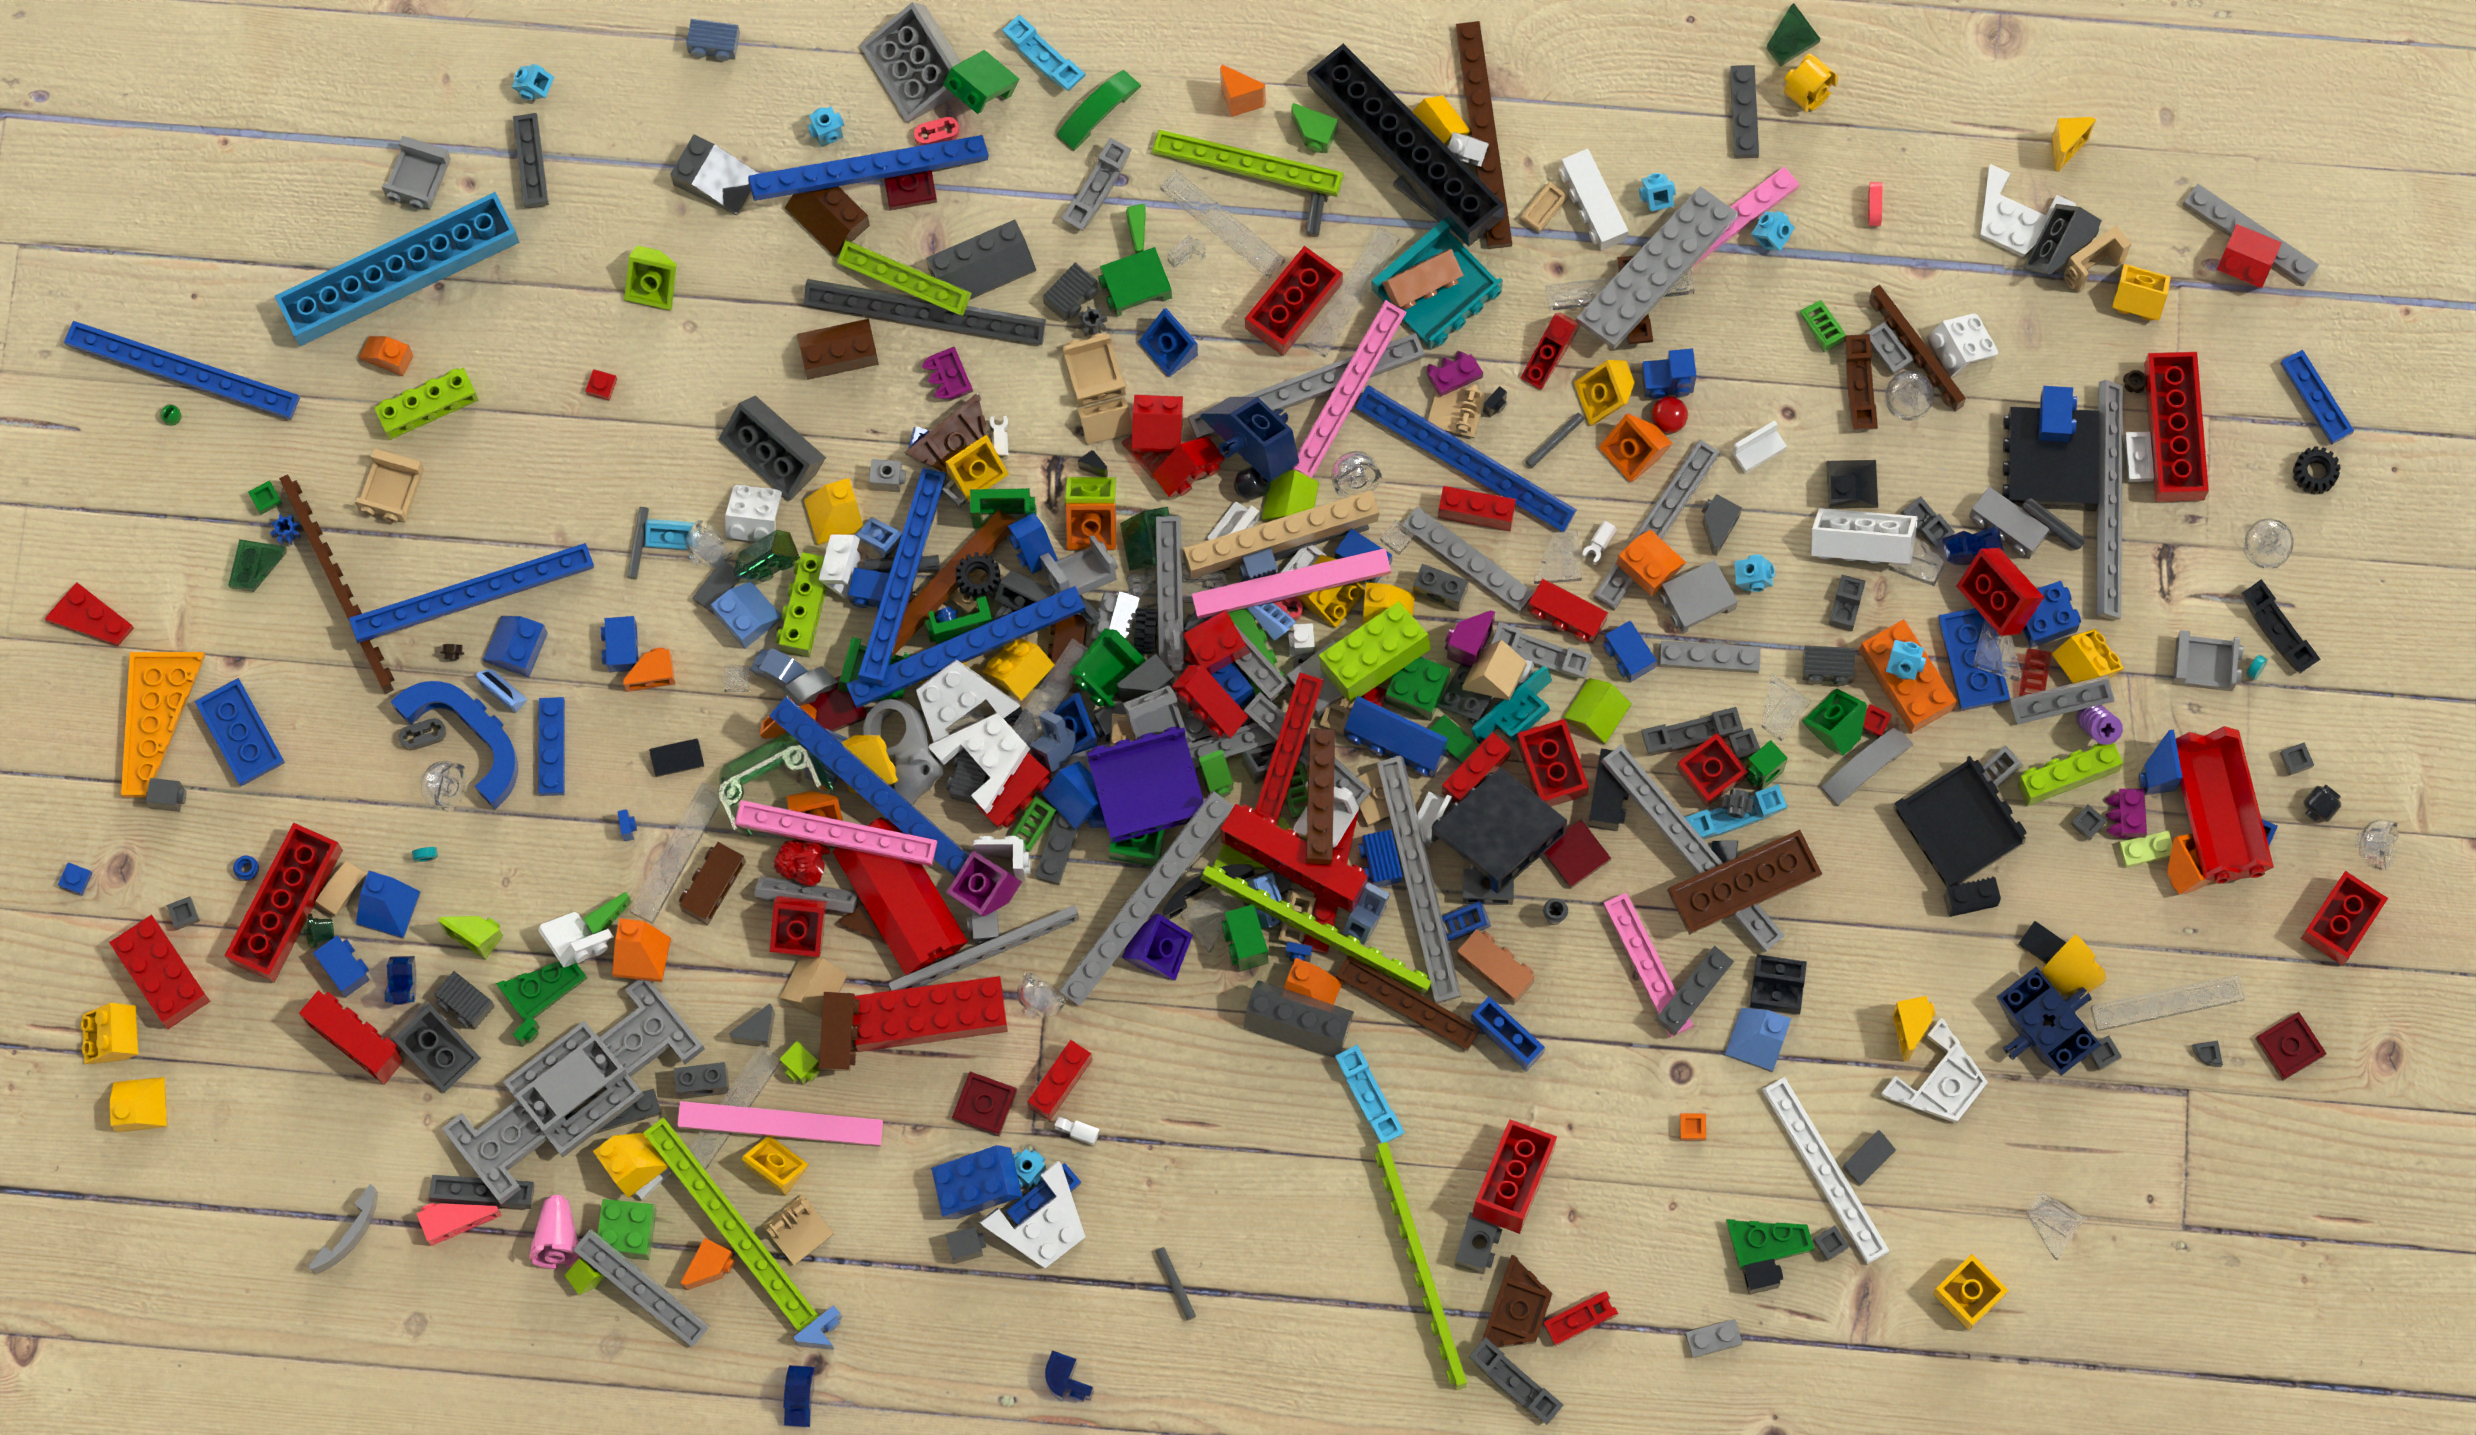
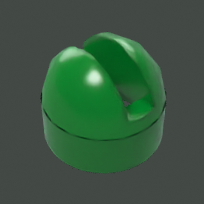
M170 404L162 408L161 418L165 424L173 426L180 422L182 415L178 407Z

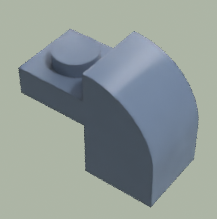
M773 648L769 651L761 649L749 669L755 675L771 679L782 689L794 679L808 672L797 661Z
M1045 710L1039 715L1044 735L1030 745L1032 756L1052 773L1070 757L1075 745V732L1065 727V721L1061 716Z
M1368 882L1363 889L1357 906L1349 915L1342 933L1357 938L1364 945L1379 923L1387 907L1386 903L1390 893Z

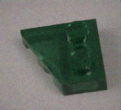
M1793 3L1768 42L1767 50L1781 67L1820 43V37Z
M239 539L228 586L232 589L255 592L287 553L286 547Z

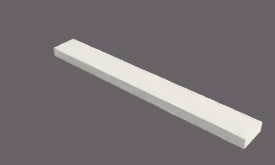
M1783 1077L1765 1087L1762 1092L1865 1263L1868 1265L1890 1252L1786 1078Z

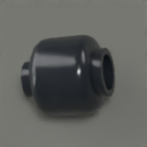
M1252 466L1237 473L1234 481L1236 493L1246 500H1255L1265 496L1271 487V482L1269 483Z
M2326 784L2323 787L2315 786L2303 801L2304 806L2308 809L2305 814L2315 822H2318L2319 819L2328 822L2341 808L2339 800L2341 796Z

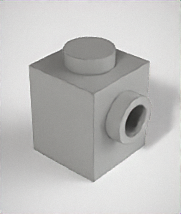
M872 459L869 478L870 489L900 492L901 484L905 485L906 470L902 469L901 461Z
M971 910L972 917L967 918L968 933H973L975 945H980L999 937L997 910L985 917Z

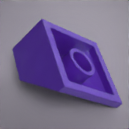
M1155 914L1141 926L1127 944L1122 958L1139 969L1175 981L1193 935L1162 915Z

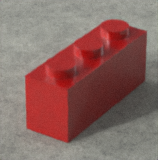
M1443 486L1438 518L1511 532L1516 499Z
M1543 578L1528 603V611L1534 618L1541 621L1545 619L1551 622L1555 629L1574 634V637L1582 643L1589 642L1594 644L1608 617L1607 611Z
M1189 665L1172 686L1178 693V699L1193 710L1192 714L1206 724L1208 732L1215 738L1231 739L1248 718L1247 714L1203 665Z
M1492 732L1442 784V794L1444 796H1452V803H1460L1466 798L1472 788L1480 786L1489 773L1496 772L1510 757L1511 747Z
M1028 752L1014 775L1009 776L1003 786L1005 789L1001 795H997L993 801L991 811L987 814L979 804L976 807L998 830H1001L1003 827L1008 828L1016 819L1014 815L1020 809L1025 810L1033 802V795L1038 790L1040 792L1044 791L1051 782L1049 779L1052 776Z
M1070 1039L1027 1101L1029 1109L1050 1122L1092 1062V1053Z

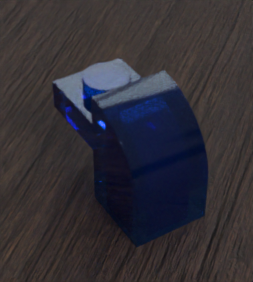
M1995 526L1974 534L1961 531L1942 538L1947 562L1955 565H1970L1980 549L2000 548L2004 551L1999 528Z
M415 956L390 957L386 965L388 985L384 992L385 1002L395 1005L415 1002Z
M1052 1350L1045 1369V1378L1051 1394L1062 1402L1066 1392L1070 1393L1069 1397L1076 1401L1084 1402V1399L1091 1401L1094 1388L1072 1379L1077 1366V1360Z
M789 1365L783 1408H785V1426L810 1427L815 1367Z

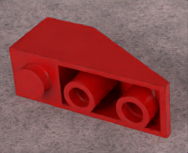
M1561 312L1554 314L1520 378L1542 390L1569 348L1580 325Z

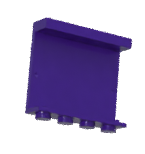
M1177 726L1165 729L1164 733L1158 735L1147 733L1140 736V739L1131 742L1130 739H1124L1116 742V746L1108 748L1104 745L1097 746L1087 753L1111 844L1185 825L1203 804L1204 800L1185 736V727L1181 729Z

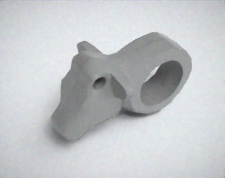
M895 699L883 700L877 703L867 714L863 725L864 735H880L881 737V727L886 717L893 712H900L906 721L904 738L894 747H887L886 752L896 768L895 774L898 781L893 783V789L914 805L921 795L931 789L935 780L943 775L942 762L937 757L932 756L929 751L926 728L919 710L903 701Z

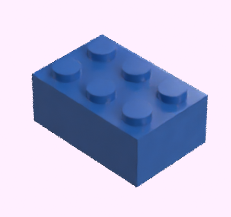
M995 1145L931 1168L942 1217L960 1219L1022 1197L1012 1149L1009 1147Z

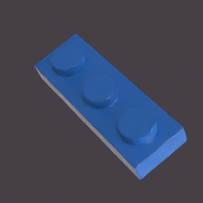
M1064 1163L1062 1167L1070 1192H1072L1081 1185V1181ZM1043 1180L1010 1207L1006 1213L1016 1225H1019L1055 1195Z

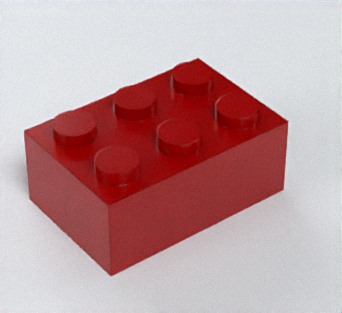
M2000 548L1980 549L1956 585L2000 636L2020 634L2044 599V596Z
M1565 719L1517 733L1516 742L1534 794L1551 807L1588 795L1589 785Z
M2345 871L2300 939L2344 966L2388 898Z

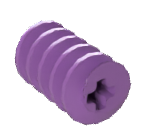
M2093 706L2078 710L2076 719L2079 727L2099 744H2112L2121 737L2123 725L2120 719L2104 706Z

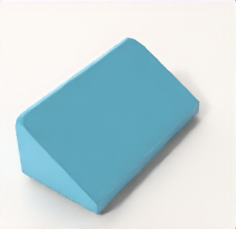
M648 519L645 524V547L694 550L697 523Z

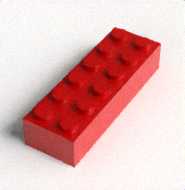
M2197 352L2148 353L2144 362V371L2146 377L2149 432L2151 433L2155 502L2204 501L2209 492Z
M1235 803L1221 827V843L1352 913L1367 884L1368 875L1365 874V870L1354 864L1349 866L1343 862V858L1333 853L1331 865L1306 863L1307 842L1300 839L1299 834L1288 828L1283 830L1277 826V822L1269 817L1261 818L1255 814V810L1243 804L1241 807Z
M293 822L224 955L229 963L275 983L315 905L316 899L322 892L343 851L337 841Z
M1000 976L855 996L856 1000H860L859 1015H854V1025H858V1037L855 1040L858 1052L1008 1032Z

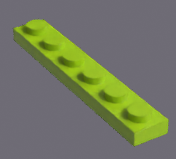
M847 240L844 242L837 263L962 316L972 294L969 291Z

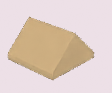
M1499 640L1479 652L1477 660L1473 664L1462 688L1463 690L1510 700L1527 666V662L1503 640Z
M801 955L780 999L822 1018L824 992L839 993L848 975L824 958Z

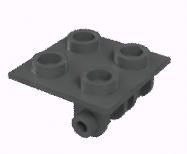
M1460 664L1437 707L1467 717V721L1474 725L1481 719L1484 710L1488 709L1489 706L1487 704L1492 702L1493 696L1463 690L1462 686L1471 668Z

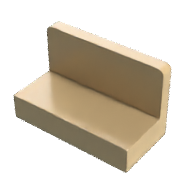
M1125 397L1078 409L1087 444L1132 434V421Z

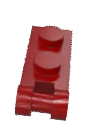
M1607 1291L1543 1323L1555 1347L1619 1314L1616 1307H1612L1609 1302L1610 1296ZM1600 1305L1603 1312L1597 1315L1594 1307Z

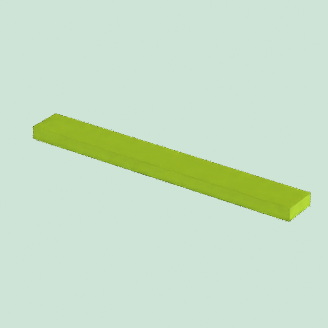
M1158 130L1152 149V154L1334 197H1338L1344 178V172L1164 130Z

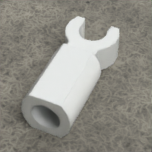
M994 416L990 417V427L994 431L991 433V443L1000 459H1007L1009 457L1008 433L1005 431L1008 428V418L1003 416V424L996 425Z
M1603 521L1590 541L1591 546L1584 548L1582 558L1585 559L1587 554L1593 553L1596 556L1593 564L1597 565L1601 558V551L1606 549L1617 528L1607 521Z
M1058 1117L1054 1125L1055 1130L1068 1133L1071 1138L1093 1146L1100 1132L1098 1128L1079 1121L1073 1123L1062 1117Z

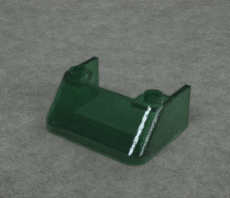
M786 732L728 762L721 768L719 772V797L734 831L747 837L751 835L749 829L735 826L739 808L738 802H740L744 795L742 785L783 764H786L788 768L794 771L808 767L817 788L829 794L834 792L820 759L790 733Z

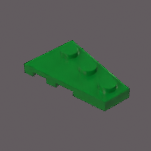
M558 961L534 972L518 975V977L511 980H503L496 983V985L525 1021L528 1016L534 1019L588 978L577 963L563 967Z
M1726 1219L1739 1270L1743 1269L1744 1265L1770 1259L1776 1261L1814 1251L1807 1224L1763 1223L1759 1221L1748 1222Z

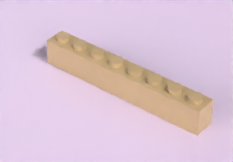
M1370 490L1186 547L1183 550V559L1190 579H1194L1242 564L1243 556L1267 548H1271L1274 554L1349 531L1351 528L1355 529L1378 522L1380 512L1373 492Z

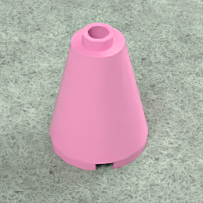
M552 1195L543 1203L530 1248L529 1259L532 1258V1263L542 1268L558 1269V1264H566V1268H569L580 1258L573 1251L578 1244L570 1203L561 1195Z

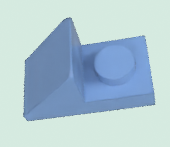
M873 517L855 534L860 538V541L874 547L882 558H887L899 545L902 536L899 530Z
M833 1305L793 1338L798 1346L834 1350L833 1345L823 1333L826 1330L827 1332L834 1330L840 1324L839 1320L842 1316Z

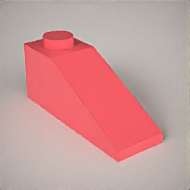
M435 1203L428 1204L421 1208V1212L416 1213L425 1237L431 1246L502 1216L497 1206L442 1203L437 1205Z

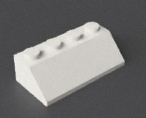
M1819 508L1812 528L1811 556H1818L1821 559L1842 558L1845 561L1866 560L1870 563L1890 562L1898 566L1910 564L1914 552L1918 516Z

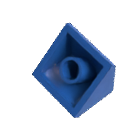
M1167 308L1162 310L1138 341L1168 377L1175 374L1198 356L1197 342Z
M1079 693L1073 694L1049 711L1061 716L1065 721V727L1075 732V745L1071 755L1097 747V738Z
M1080 761L1059 770L1042 793L1048 802L1075 830L1101 808L1092 774Z

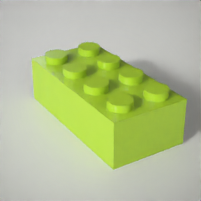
M1398 601L1318 656L1321 671L1351 704L1356 700L1357 696H1363L1415 659L1430 651L1431 648L1428 633Z

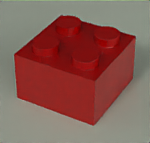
M1718 733L1678 761L1676 766L1678 772L1706 807L1743 781L1748 774L1746 768Z
M776 896L773 906L769 952L820 957L827 901Z

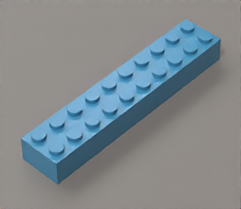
M496 192L279 293L275 295V298L300 347L520 242Z

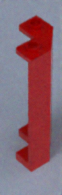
M2223 726L2205 736L2188 732L2176 738L2182 772L2180 785L2204 879L2222 884L2232 880L2250 877L2258 878L2265 875V871L2274 868L2239 730Z
M882 817L875 819L868 825L874 828L903 833L889 819H883ZM839 847L832 851L905 976L930 966L937 959L953 956L968 943L922 864Z

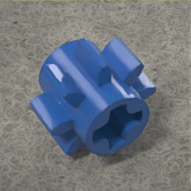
M280 514L276 522L271 521V525L275 530L271 531L270 534L272 538L278 537L277 542L279 545H282L283 542H288L292 545V541L295 538L301 537L297 532L301 525L299 522H294L293 515H289L287 518Z

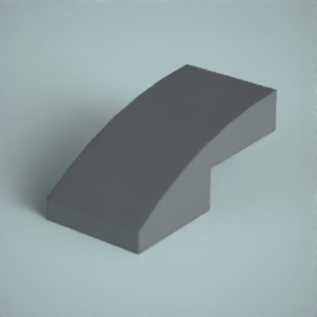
M1921 496L1901 512L1902 515L1918 516L1916 531L1935 548H1938L1955 533L1940 514L1936 515Z
M1841 575L1829 621L1830 626L1853 631L1865 580Z
M821 666L794 679L784 687L783 691L801 706L815 702L821 693L834 690L838 681Z

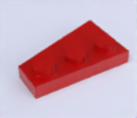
M78 582L74 584L44 618L48 623L66 627L68 630L89 635L91 638L115 646H119L134 629L132 624Z

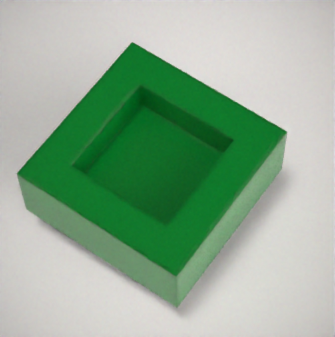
M270 480L248 491L260 515L283 504Z
M528 1016L512 1035L518 1043L524 1046L527 1042L531 1043L539 1034L538 1030L540 1027L532 1017Z

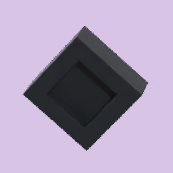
M1499 386L1484 403L1483 412L1490 418L1495 412L1499 414L1507 405V391Z

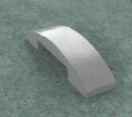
M1112 138L1108 140L1098 157L1097 165L1077 198L1072 200L1063 215V221L1081 231L1088 226L1117 181L1130 155L1131 148Z
M1501 622L1498 623L1491 643L1492 645L1499 640H1503L1523 659L1532 661L1534 666L1540 668L1545 666L1549 671L1585 679L1593 656L1571 647L1565 649L1523 634L1521 629Z
M1898 726L1892 728L1843 766L1821 787L1822 790L1839 806L1854 794L1857 788L1889 762L1896 760L1912 747L1913 743Z
M370 1184L355 1203V1206L361 1213L332 1252L323 1246L308 1267L313 1273L318 1274L333 1267L345 1258L360 1242L376 1210L378 1191L374 1186Z

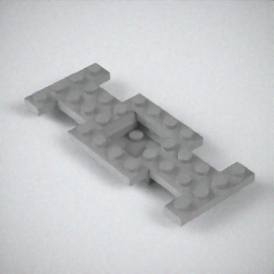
M637 980L625 989L638 1009L600 1038L583 1021L503 1081L516 1098V1101L477 1131L463 1113L442 1128L500 1204H503L521 1190V1187L508 1172L510 1168L547 1140L550 1141L563 1158L644 1096L630 1077L665 1050L671 1047L684 1064L705 1050L701 1042L651 981ZM604 1086L606 1087L607 1090L604 1091L601 1095H599L597 1098H595L593 1101H591L589 1104H587L585 1107L579 1110L568 1120L565 1119V1116L568 1113H570L572 1110H574L576 1107H578L580 1104H582L584 1101H586L588 1098L594 1095L601 1088H603Z

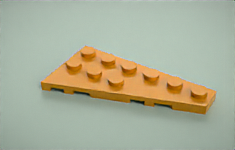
M130 652L121 796L123 798L147 797L150 778H156L206 656L204 652Z

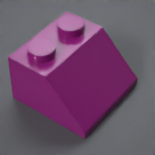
M1492 610L1458 622L1455 630L1450 628L1445 640L1447 642L1445 645L1447 659L1472 668L1479 652L1485 647L1494 628L1495 612Z
M973 850L946 893L985 917L1008 904L1022 881Z

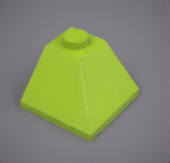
M636 245L629 255L624 300L671 310L677 264L660 250Z
M447 916L438 919L445 934L485 960L503 937L499 929L500 925L489 917L487 920L480 916Z

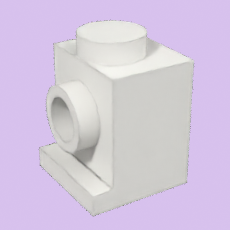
M1455 132L1452 133L1448 148L1461 161L1480 167L1488 147L1486 142Z
M1313 623L1293 624V632H1288L1290 657H1297L1301 654L1314 655Z

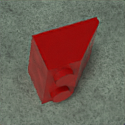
M2236 224L2217 270L2262 288L2282 242Z
M1134 395L1132 451L1172 453L1182 441L1183 396Z
M1227 610L1183 634L1199 665H1203L1210 674L1250 653Z

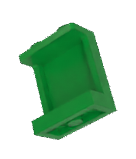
M983 50L951 67L943 85L975 113L979 114L982 112L985 104L997 96L1001 95L1005 100L1010 98L1020 79L987 51Z
M1155 247L1100 266L1101 275H1098V280L1102 290L1107 289L1109 294L1106 297L1110 311L1115 310L1117 317L1122 315V310L1162 297L1163 301L1172 299V289Z
M1030 488L970 489V514L973 529H981L983 526V515L995 514L998 509L1006 514H1025V517L1032 513L1037 515L1035 497H1031Z
M986 596L976 598L979 613L937 623L933 611L928 612L929 620H925L930 642L935 641L936 645L992 622Z
M1104 628L1069 674L1075 679L1074 684L1078 688L1087 691L1091 695L1090 700L1099 707L1106 706L1112 708L1115 703L1111 699L1117 693V683L1147 660L1117 630Z
M855 637L851 639L838 685L839 691L850 693L846 684L859 679V671L867 646L861 645L862 639ZM905 652L904 656L895 654L891 658L889 665L908 658L909 653ZM905 688L876 701L902 699Z

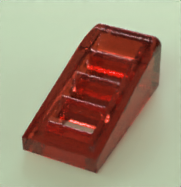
M1131 434L1121 444L1153 479L1152 474L1166 460L1168 455L1165 452H1154L1147 459H1144L1143 457L1149 452L1141 451L1138 453L1137 451H1132V446L1130 445L1132 443ZM1158 456L1159 460L1151 466L1149 463Z
M2027 648L2019 696L2032 694L2025 692L2026 688L2040 691L2046 690L2051 652ZM2030 660L2041 661V662H2044V664H2043V663H2037V662H2031ZM2029 668L2042 670V674L2028 671ZM2027 679L2039 680L2041 684L2027 682Z

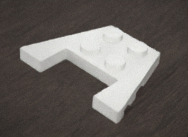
M1990 164L1980 238L2025 258L2033 250L2055 205L2076 206V203L2056 195L2047 215L2041 214L2000 195L2010 173Z
M958 660L953 661L916 688L934 742L949 736L950 734L946 728L984 700H987L1003 719L1020 707V703L1017 700L1003 693L998 687L991 685L983 677Z
M999 713L928 746L943 765L964 748L987 773L990 779L971 795L987 814L991 811L992 803L997 795L1000 796L1005 789L1003 786L1009 776L1014 775L1030 750L1027 744Z
M1941 1018L1927 1035V1038L1947 1053L1918 1091H1915L1895 1076L1881 1093V1096L1957 1123L1988 1082L1971 1057L1966 1054L1957 1037L1952 1034L1947 1026L1948 1024Z
M1056 1161L1040 1174L1055 1196L1023 1222L1013 1228L998 1208L979 1222L983 1227L1043 1268H1047L1085 1238L1062 1164L1059 1161Z

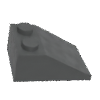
M693 134L670 175L674 186L737 215L751 192L748 182L749 175L759 173L714 143Z
M2056 204L2023 269L2052 274L2066 263L2071 256L2092 242L2099 232L2102 220L2081 207Z
M427 1000L389 1034L443 1093L481 1059Z

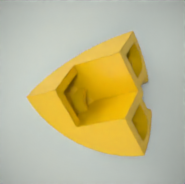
M2077 934L2041 970V973L2055 990L2063 995H2073L2081 987L2087 990L2085 993L2098 988L2106 981L2104 969L2094 960L2095 954Z

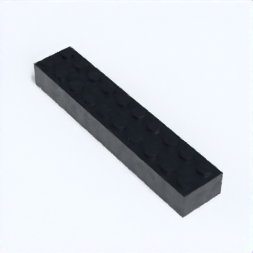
M1344 43L1307 72L1308 86L1441 220H1444L1450 226V229L1468 247L1505 218V204Z

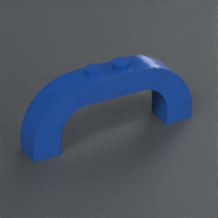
M426 681L408 687L391 701L393 708L410 725L417 721L424 713L433 709H447L455 713L493 751L494 761L492 768L475 785L476 790L495 810L508 798L518 776L517 755L509 737L502 729L503 723L495 715L490 717L485 712L486 706L478 698L473 700L463 690L446 682Z

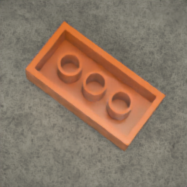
M1903 619L1862 642L1859 653L1912 734L1953 711L1957 701L1924 650L1922 657L1926 658L1923 672L1917 671L1915 680L1901 679L1895 674L1886 672L1895 640L1914 642L1922 647Z

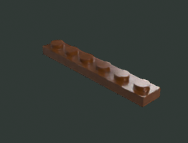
M1879 284L1873 288L1869 300L1872 308L1876 312L1880 311L1884 317V322L1887 323L1891 330L1895 331L1900 342L1913 355L1912 358L1919 369L1923 368L1926 372L1931 386L1937 387L1942 393L1941 397L1948 407L1951 406L1955 412L1962 408L1966 400L1965 396Z
M1310 728L1306 863L1332 864L1335 730Z
M1350 955L1347 956L1336 975V978L1467 1052L1480 1031L1478 1026Z

